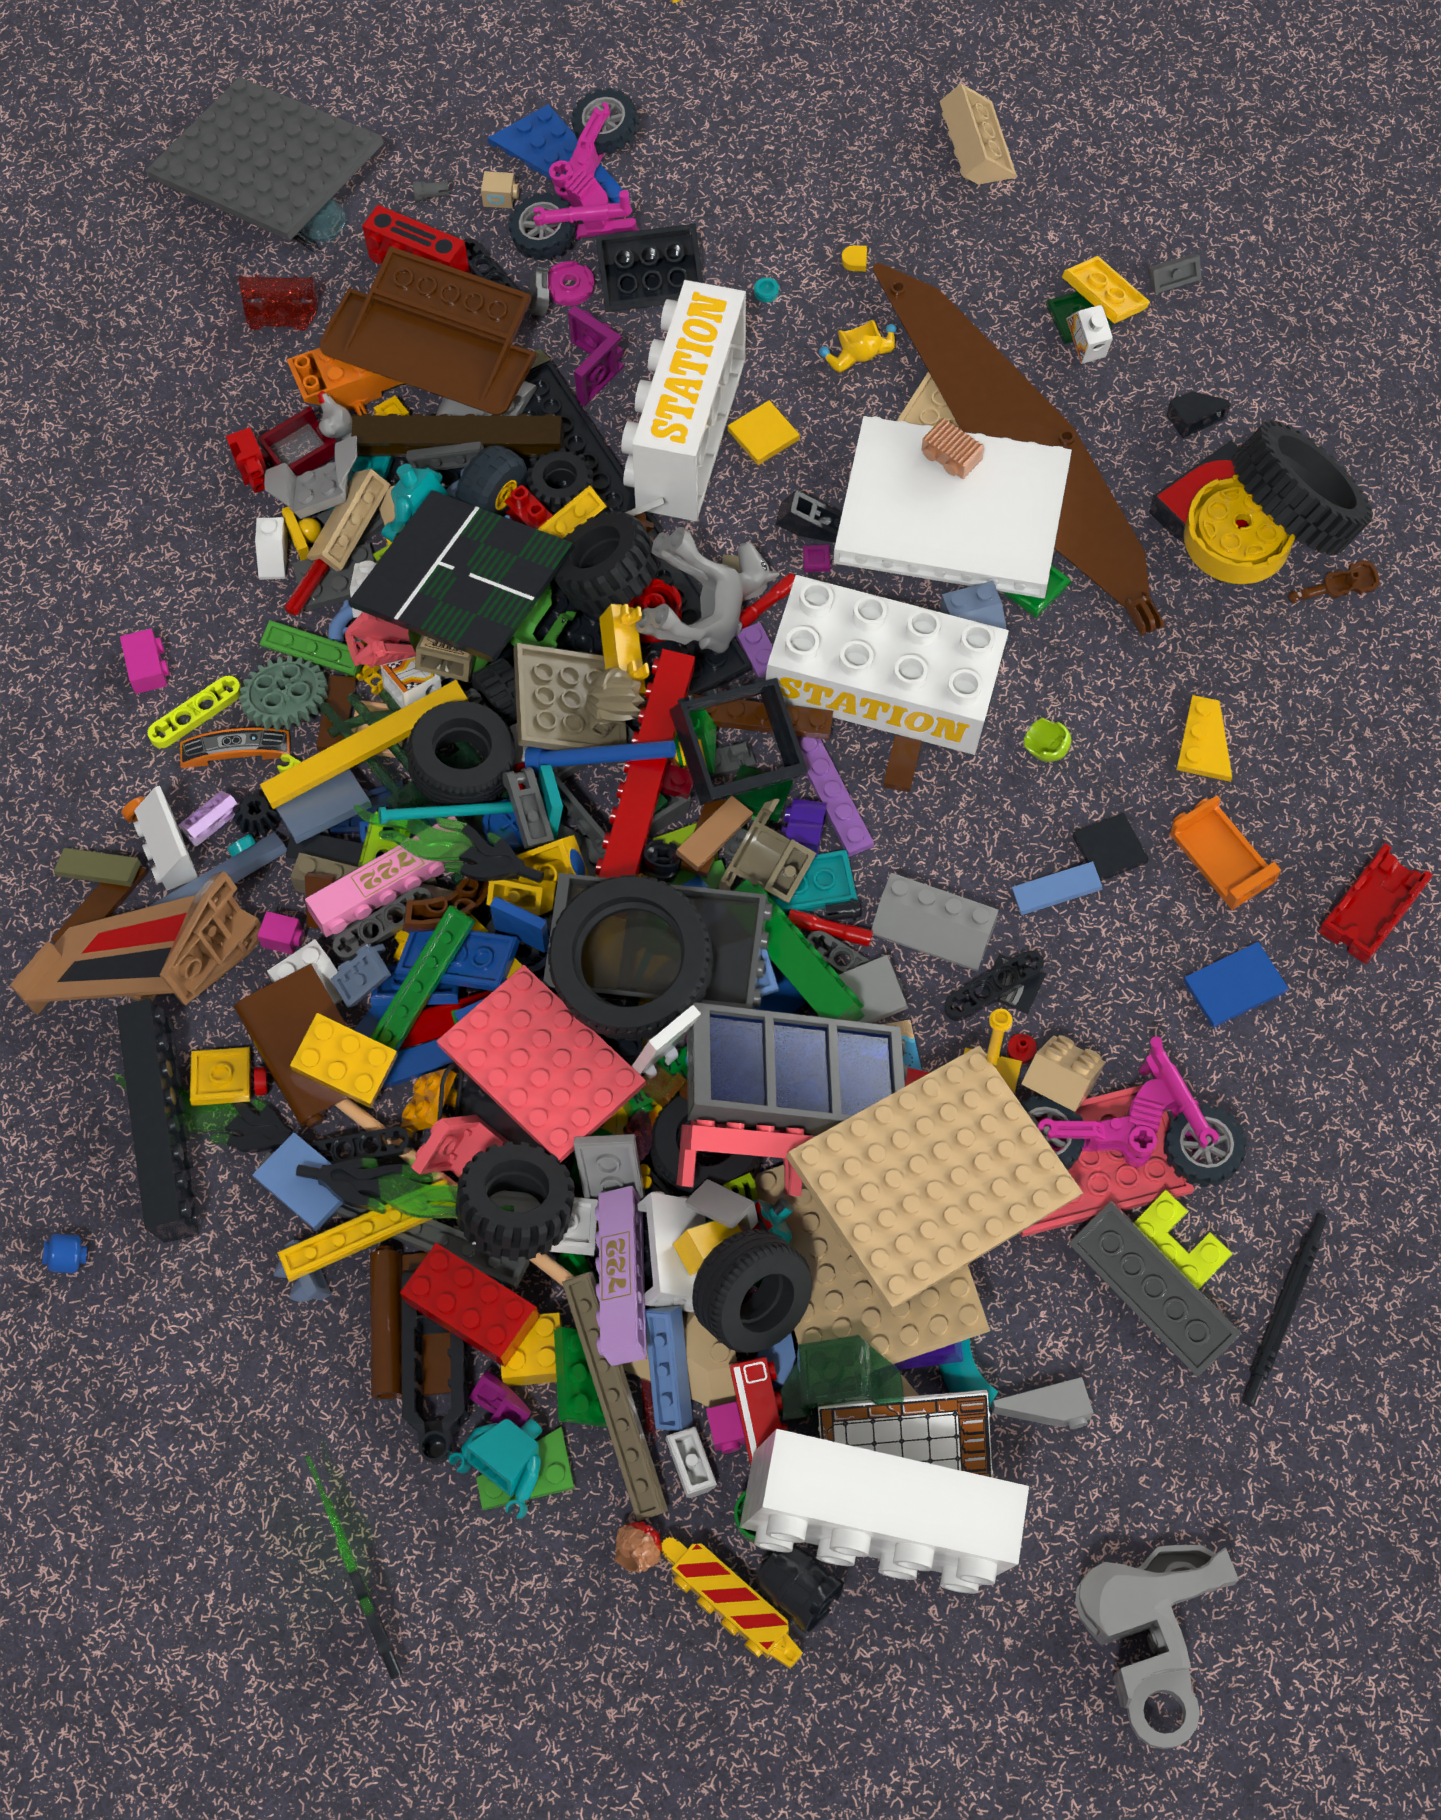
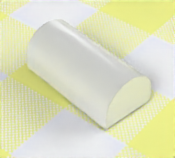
M696 1427L667 1435L665 1439L686 1497H696L714 1489L717 1484Z

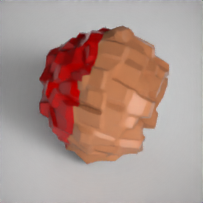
M641 1521L639 1523L634 1522L623 1525L617 1530L615 1550L618 1551L614 1561L625 1568L626 1571L646 1572L650 1567L659 1563L662 1541L659 1532L653 1526L645 1525V1522Z

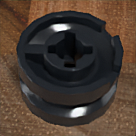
M663 840L649 842L643 851L642 874L650 878H656L658 882L664 881L669 883L674 881L679 876L682 859L676 855V850L679 847L672 842L665 844Z

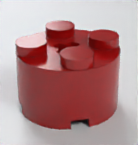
M652 579L649 587H645L642 590L643 593L638 598L634 597L630 600L631 603L628 604V607L631 608L641 607V611L645 608H656L661 604H667L682 622L681 596L673 585L671 587L665 584L663 580ZM639 633V640L643 643L666 641L657 639L653 635Z

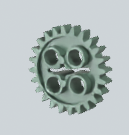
M289 656L286 662H283L282 658L278 657L275 664L268 660L267 667L264 668L258 665L259 672H250L251 679L243 680L245 687L240 688L241 696H239L243 712L247 715L249 721L254 720L257 727L263 724L265 730H268L272 725H274L276 731L280 729L281 725H285L286 729L289 730L292 723L300 727V720L311 721L309 714L318 715L317 707H324L323 699L328 698L326 691L329 688L324 673L320 671L318 665L313 666L311 660L304 663L302 657L298 658L296 662L293 661L292 656Z

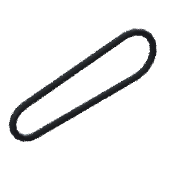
M456 1063L449 1065L441 1078L437 1121L442 1119L445 1081L448 1073L454 1067L459 1069V1084L454 1117H458L464 1071Z

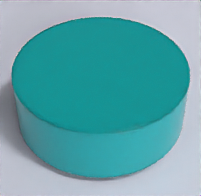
M761 278L754 285V295L761 302H772L779 295V285L772 278Z
M248 834L227 846V850L231 857L256 842L252 835Z

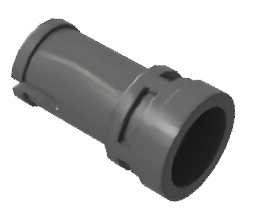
M447 180L429 183L413 181L415 202L433 197H449Z

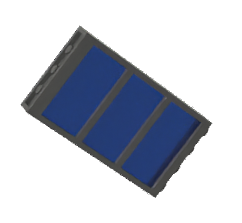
M693 1003L701 1014L687 1032L688 1120L715 1121L718 1124H726L727 1122L745 1124V1127L756 1128V1125L775 1126L774 1130L786 1131V1128L804 1129V1133L819 1135L905 1087L904 1081L907 1077V1065L903 1064V1055L906 1043L905 1039H901V1027Z

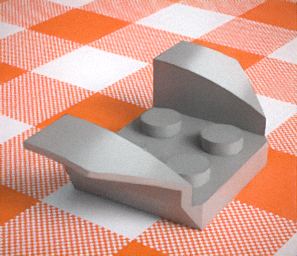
M355 435L335 443V462L328 463L313 471H307L300 476H296L286 463L265 470V491L287 505L300 519L346 502L348 475L357 458V436Z

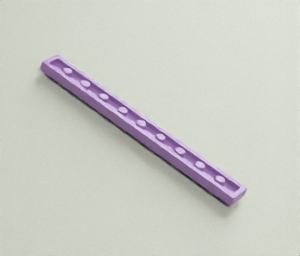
M759 622L741 629L736 638L744 654L752 664L756 677H764L766 679L767 664L773 646ZM796 736L808 770L806 775L819 801L827 803L826 814L844 850H847L848 857L874 847V842L821 739Z

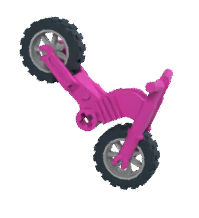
M607 88V90L597 89L592 94L591 92L587 93L583 100L580 99L576 103L577 107L572 111L573 118H571V123L576 139H578L577 146L569 162L557 161L549 169L557 195L552 196L551 193L540 195V193H536L531 198L526 197L520 205L517 204L514 207V213H511L509 216L510 223H508L510 235L516 249L519 252H523L524 256L528 258L531 256L534 260H541V258H546L547 260L551 259L553 255H561L565 248L568 249L571 246L572 239L579 240L597 235L640 230L634 218L615 220L618 217H628L632 213L629 192L627 190L620 191V203L610 204L606 192L597 182L596 178H594L596 167H598L605 152L612 154L615 153L614 150L624 149L627 143L630 144L633 141V135H636L638 132L637 125H639V119L635 105L632 103L630 96H625L623 91H614V88ZM582 220L584 224L576 223V221ZM527 228H534L527 234L525 233Z
M1158 1036L1151 1039L1150 1055L1147 1056L1146 1062L1139 1067L1141 1075L1146 1076L1151 1073L1154 1079L1147 1081L1141 1087L1131 1103L1127 1117L1099 1122L1083 1121L1080 1114L1077 1115L1076 1112L1043 1095L1038 1098L1036 1095L1028 1098V1101L1020 1102L1053 1151H1059L1056 1155L1067 1170L1079 1159L1082 1151L1115 1150L1123 1154L1125 1162L1130 1166H1144L1148 1163L1157 1144L1156 1133L1159 1129L1161 1116L1169 1109L1175 1119L1171 1122L1164 1138V1154L1167 1155L1166 1161L1169 1167L1172 1166L1174 1168L1176 1176L1185 1178V1182L1191 1185L1194 1183L1200 1184L1199 1187H1208L1209 1184L1218 1186L1223 1181H1228L1234 1176L1246 1155L1245 1147L1247 1146L1246 1137H1243L1244 1130L1241 1124L1238 1125L1235 1122L1236 1118L1232 1114L1227 1115L1224 1113V1109L1216 1107V1109L1210 1108L1211 1105L1207 1104L1198 1107V1101L1194 1100L1177 1068L1169 1060L1163 1049L1162 1039ZM1046 1117V1119L1041 1120L1039 1123L1035 1118ZM1225 1141L1227 1151L1224 1152L1214 1147V1145ZM1185 1148H1192V1157L1188 1155ZM1213 1153L1223 1160L1213 1164L1210 1154ZM1201 1157H1205L1206 1165L1198 1163Z

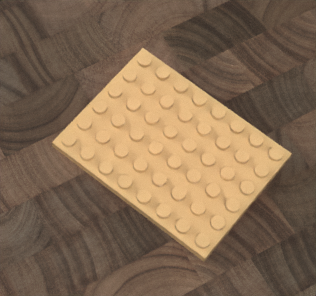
M980 1045L792 1149L786 1155V1158L888 1311L893 1310L1083 1194L997 1069L987 1061V1055Z
M784 1165L756 1175L754 1181L759 1200L774 1205L780 1198H784L793 1206L794 1211L785 1219L793 1233L792 1239L788 1244L806 1259L810 1267L812 1277L811 1298L804 1316L794 1331L810 1387L813 1391L990 1332L968 1264L893 1310L888 1311L804 1183L802 1182L801 1196L784 1194Z

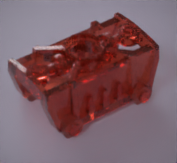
M239 275L238 282L244 314L250 329L257 330L261 326L295 327L296 330L302 331L308 328V325H310L317 314L318 303L313 276H310V278H298V275H294L293 278L260 277L259 275L243 277V275ZM265 298L261 302L247 301V299ZM304 298L312 300V303H301L299 300Z

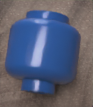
M53 1234L49 1241H44L42 1264L47 1265V1269L52 1273L74 1274L78 1271L79 1264H86L87 1246H81V1238L78 1235Z

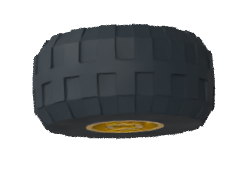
M496 445L482 449L465 467L457 484L456 499L505 517V512L510 508L504 501L520 485L526 487L528 471L524 460L503 446Z

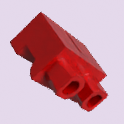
M251 427L227 435L226 439L237 469L240 470L244 485L250 484L254 493L265 490V470L267 468Z
M523 485L514 489L510 493L511 496L504 501L510 508L505 513L511 520L538 529L553 516Z

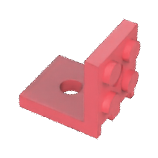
M478 1115L442 1118L432 1126L431 1136L426 1144L418 1149L415 1155L416 1160L411 1168L419 1175L450 1170L459 1178L462 1175L464 1166L467 1162L472 1161V1157L480 1151L485 1153L487 1147L495 1144L497 1147L503 1146L504 1142L509 1141Z

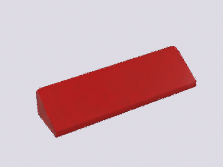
M487 991L459 999L458 1004H442L422 1010L399 1049L440 1038L455 1025L451 1011L462 1009L483 1000L491 993Z

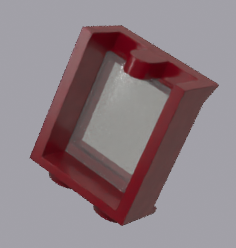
M311 406L258 437L264 461L266 463L271 461L274 465L273 467L286 463L296 476H300L307 471H313L335 457V443H337L335 437L331 439L321 433L319 422Z

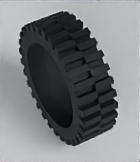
M1275 420L1265 421L1232 458L1234 459L1232 464L1235 466V474L1239 475V482L1246 485L1244 490L1247 494L1253 495L1252 500L1255 504L1261 505L1263 507L1262 511L1267 516L1270 514L1274 518L1273 522L1279 526L1281 524L1287 534L1290 536L1294 534L1297 541L1300 543L1305 541L1309 548L1314 549L1316 547L1320 553L1326 552L1327 555H1338L1373 520L1372 507L1368 504V498L1362 494L1364 492L1362 488L1354 484L1356 480L1346 474L1347 470L1344 466H1339L1336 463L1337 459L1332 455L1326 454V450L1321 445L1319 447L1315 445L1313 439L1310 437L1305 438L1304 433L1299 430L1295 432L1292 426H1285L1283 422L1278 421L1276 423Z

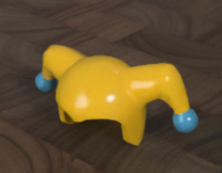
M870 320L866 324L852 330H839L837 333L842 347L839 356L832 355L830 349L826 346L819 349V355L824 357L838 373L844 372L856 362H866L876 355L892 352L895 348L894 334L897 328L893 324L887 325L886 338L881 337L874 320Z

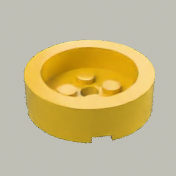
M1233 475V478L1220 481L1218 479L1213 480L1196 494L1190 506L1184 528V542L1189 556L1206 574L1227 583H1256L1274 575L1287 561L1296 536L1294 534L1291 536L1287 534L1281 524L1279 526L1273 522L1274 518L1270 514L1267 516L1262 511L1263 507L1261 505L1255 504L1252 500L1253 495L1247 494L1244 490L1246 485L1239 482V475ZM1245 520L1249 526L1239 529L1235 521Z

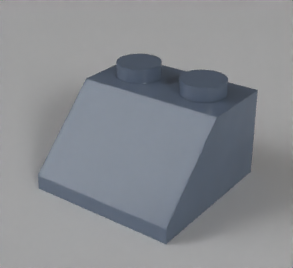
M993 581L942 594L941 613L1007 630L1002 602Z

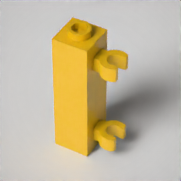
M611 604L599 618L605 670L616 667L628 672L631 679L641 682L638 693L643 697L646 692L644 679L649 676V668L647 663L642 664L639 633L635 627L636 622L642 619L641 607L631 608L628 607V604Z

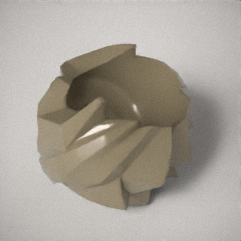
M612 667L603 671L587 688L588 696L585 711L590 721V729L597 728L599 732L607 736L608 730H611L615 724H622L623 721L638 717V712L641 710L637 706L645 701L638 693L641 682L631 679L629 673L620 668Z

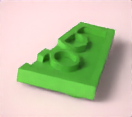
M560 1427L537 1441L541 1465L538 1480L530 1499L574 1489L563 1430ZM483 1474L476 1478L483 1510L504 1506L517 1497L515 1493L512 1497L507 1495Z

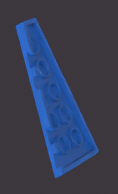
M549 104L487 137L490 145L498 146L512 158L515 156L525 162L526 166L550 180L549 169L551 165L561 160L569 162L578 143L575 134ZM599 163L598 167H596L594 178H596L597 182L606 192L610 204L620 203L619 193L623 189Z

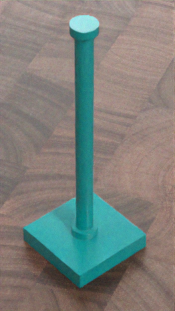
M540 765L537 784L553 838L556 841L563 804L552 766ZM511 802L387 810L386 807H379L378 809L380 824H387V821L514 813Z

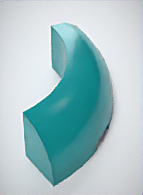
M970 1338L961 1341L963 1362L939 1365L941 1376L950 1393L987 1390L988 1407L990 1409L993 1401L996 1400L998 1391L983 1378L977 1369L971 1353Z

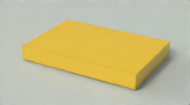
M1099 256L1066 269L1062 275V278L1094 306L1102 305L1106 317L1114 324L1145 310L1150 303L1146 297Z

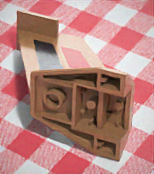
M222 871L213 874L196 895L69 927L54 945L47 941L27 966L16 976L10 986L36 1015L51 1001L174 993L182 1004L187 1005L251 953L259 943L257 935L261 922L257 917L240 908L232 896L238 888L229 875Z

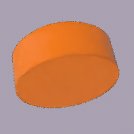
M137 797L124 806L121 814L127 822L132 823L138 820L134 810L145 799L144 797Z

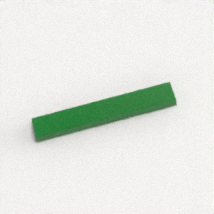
M449 905L370 1036L371 1039L396 1051L399 1050L475 924V920L456 907Z

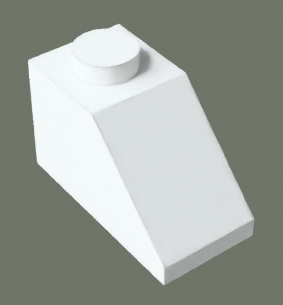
M283 517L257 518L255 544L259 580L286 579L288 531Z

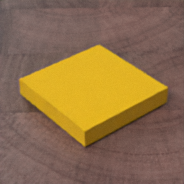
M770 400L727 425L728 432L757 465H760L800 440V434Z
M250 1047L191 1051V1106L250 1102Z

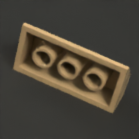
M960 83L939 102L943 111L942 117L949 129L948 135L955 148L954 154L961 166V175L966 180H971L978 185L1015 178L1017 175L992 101Z

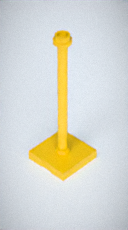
M996 1009L989 1017L992 1034L986 1059L994 1065L1014 1094L1022 1061L999 1057L1004 1032L1011 1027L1013 1019L1007 1010ZM965 1048L964 1054L972 1049Z

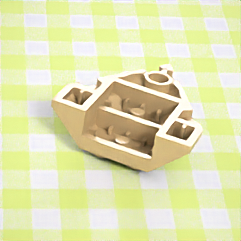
M682 1311L691 1399L702 1403L703 1406L708 1408L733 1402L737 1403L729 1363L737 1362L735 1351L727 1348L699 1323L694 1312ZM646 1340L647 1359L624 1363L622 1366L625 1371L651 1383Z

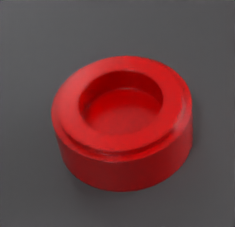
M265 1066L254 1067L255 1096L267 1094V1070Z

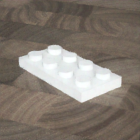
M500 1191L489 1197L496 1206L510 1212H527L541 1205L535 1197L524 1192ZM574 1197L568 1231L563 1235V1240L558 1245H552V1249L549 1252L594 1256L597 1221L595 1207L598 1205L597 1199Z

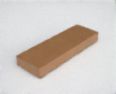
M731 796L676 850V855L698 871L752 818L753 812Z

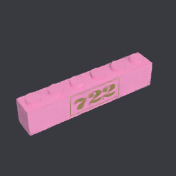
M448 817L307 897L305 901L308 911L325 937L331 934H338L347 925L368 917L373 910L382 905H388L399 895L419 887L422 882L431 877L441 875L446 868L455 863L464 862L459 860V856L472 847V843L462 834L463 828L455 817Z

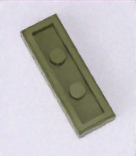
M64 848L54 873L58 877L131 887L141 862L135 857Z

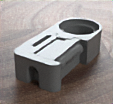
M536 266L534 273L530 276L529 294L532 300L529 304V313L544 317L549 305V269Z

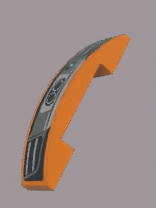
M265 728L227 729L201 734L180 742L181 768L208 766L209 761L260 755L265 760L280 758L283 754L290 755V733L280 729L278 731L271 728L265 730Z

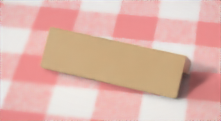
M372 469L356 472L347 486L346 502L335 506L309 551L307 558L310 560L321 559L335 571L342 570L390 484Z

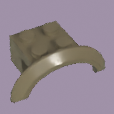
M779 799L765 802L725 871L718 885L719 890H729L737 875L744 880L748 879L753 885L759 883L767 893L783 902H790L817 853L765 826Z

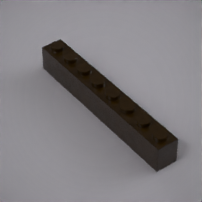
M363 414L353 415L351 437L357 436V456L406 457L408 450L481 441L485 449L489 446L498 445L511 450L519 457H538L542 453L547 455L548 450L554 449V452H557L563 448L564 425L562 416L545 414L543 416H530L527 414H519L517 416H504L502 414H493L491 416H478L476 414H467L465 416H452L450 414H441L439 416H426L424 414H415L413 416H400L398 414L375 416Z

